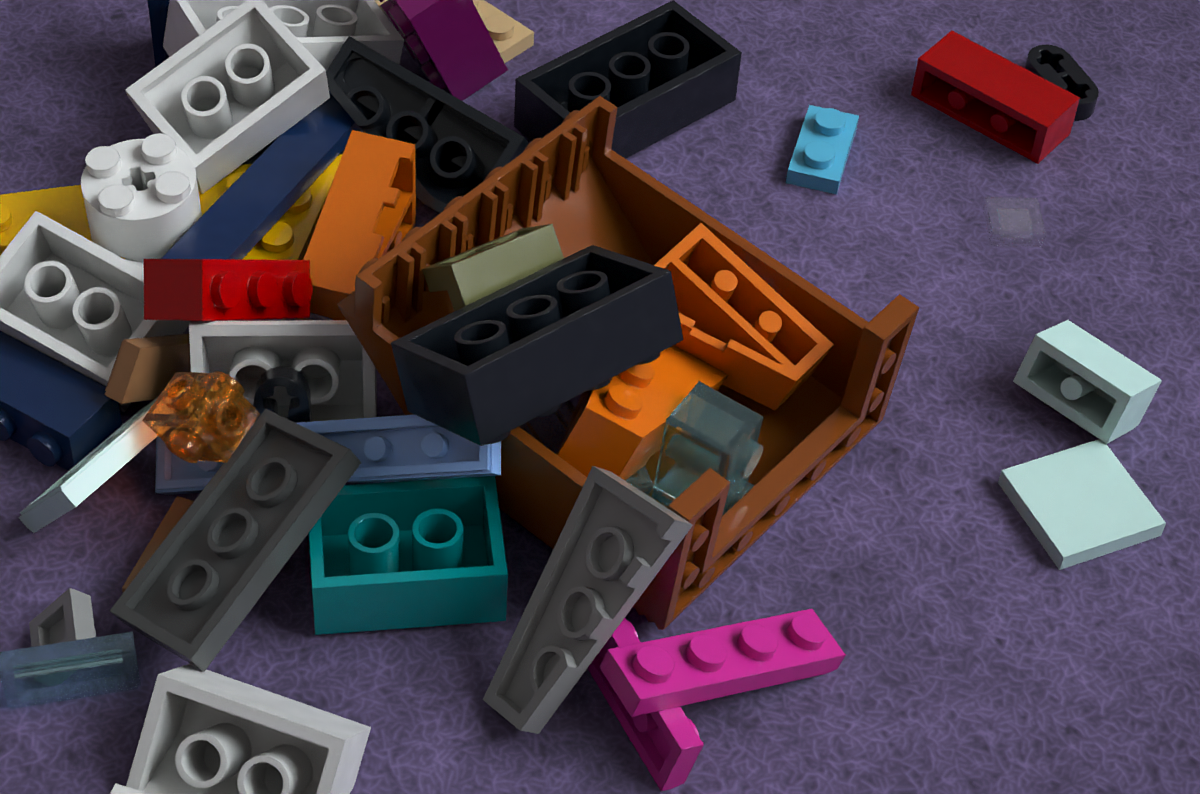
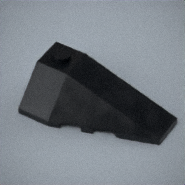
M350 36L326 71L330 93L364 133L415 144L416 196L425 206L438 214L443 212L452 199L458 196L463 197L481 184L493 169L499 166L504 167L523 153L529 144L524 136Z

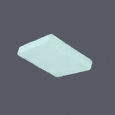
M1100 439L1001 470L998 484L1059 570L1162 535L1166 522L1114 453Z

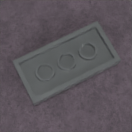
M265 409L113 605L110 612L127 626L205 672L359 467L361 461L349 448Z

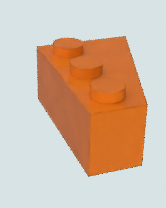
M355 130L351 131L303 259L310 260V278L313 285V293L310 300V318L298 319L346 320L337 303L355 291L356 275L361 268L371 259H379L401 243L405 235L414 228L416 224L415 144Z
M702 223L694 228L654 265L669 270L672 274L684 339L674 346L728 374L723 385L774 411L813 374L834 345Z
M673 345L661 351L660 356L656 360L646 364L635 365L612 377L611 382L605 387L583 392L557 451V455L586 477H588L592 466H596L613 472L623 480H627L643 468L653 454L657 451L664 452L672 445L677 436L684 431L689 433L696 427L728 374Z

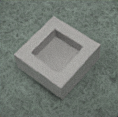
M69 588L29 622L34 675L51 681L58 680L97 648L91 596L75 589Z

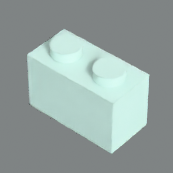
M1066 320L1035 334L1013 382L1108 444L1140 424L1162 380L1071 321Z

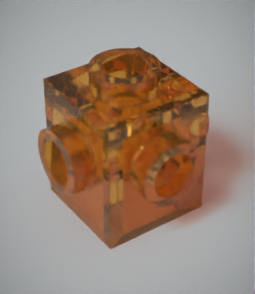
M214 371L213 373L176 372L142 421L165 442L166 447L174 455L186 462L210 461L227 463L260 413L243 396L245 391L242 385L228 374L220 371Z

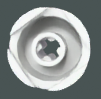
M161 133L152 134L145 139H132L111 146H99L88 152L85 158L86 167L81 177V189L91 239L99 246L120 257H124L125 260L144 263V259H161L202 216L195 166L190 157L180 148L176 147L172 137Z

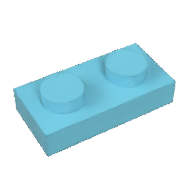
M809 105L788 167L786 183L837 194L857 130L859 115L840 112L833 108Z

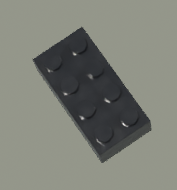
M672 0L516 78L514 127L530 141L536 138H543L561 125L569 113L574 110L580 111L597 97L601 96L618 107L611 149L626 159L735 101L742 52Z
M591 245L391 342L407 410L482 446L504 440L510 435L511 430L536 417H544L557 412L562 407V403L585 391L605 387L611 382L612 377L635 365L646 364L656 360L660 356L661 351L684 339L671 271Z

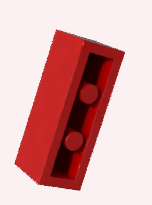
M952 30L918 58L911 96L1037 164L1070 135L1080 97Z
M144 259V320L218 321L310 318V300L313 293V285L310 278V260Z

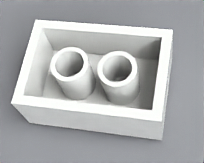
M37 211L33 213L0 255V331L104 386H107L121 342L124 339L183 334L189 326L190 321L144 320V270ZM119 403L120 410L125 412L131 403Z

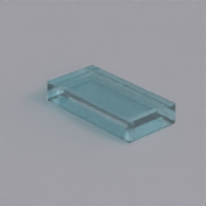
M133 631L0 652V678L7 706L11 707V709L138 689V686H141Z

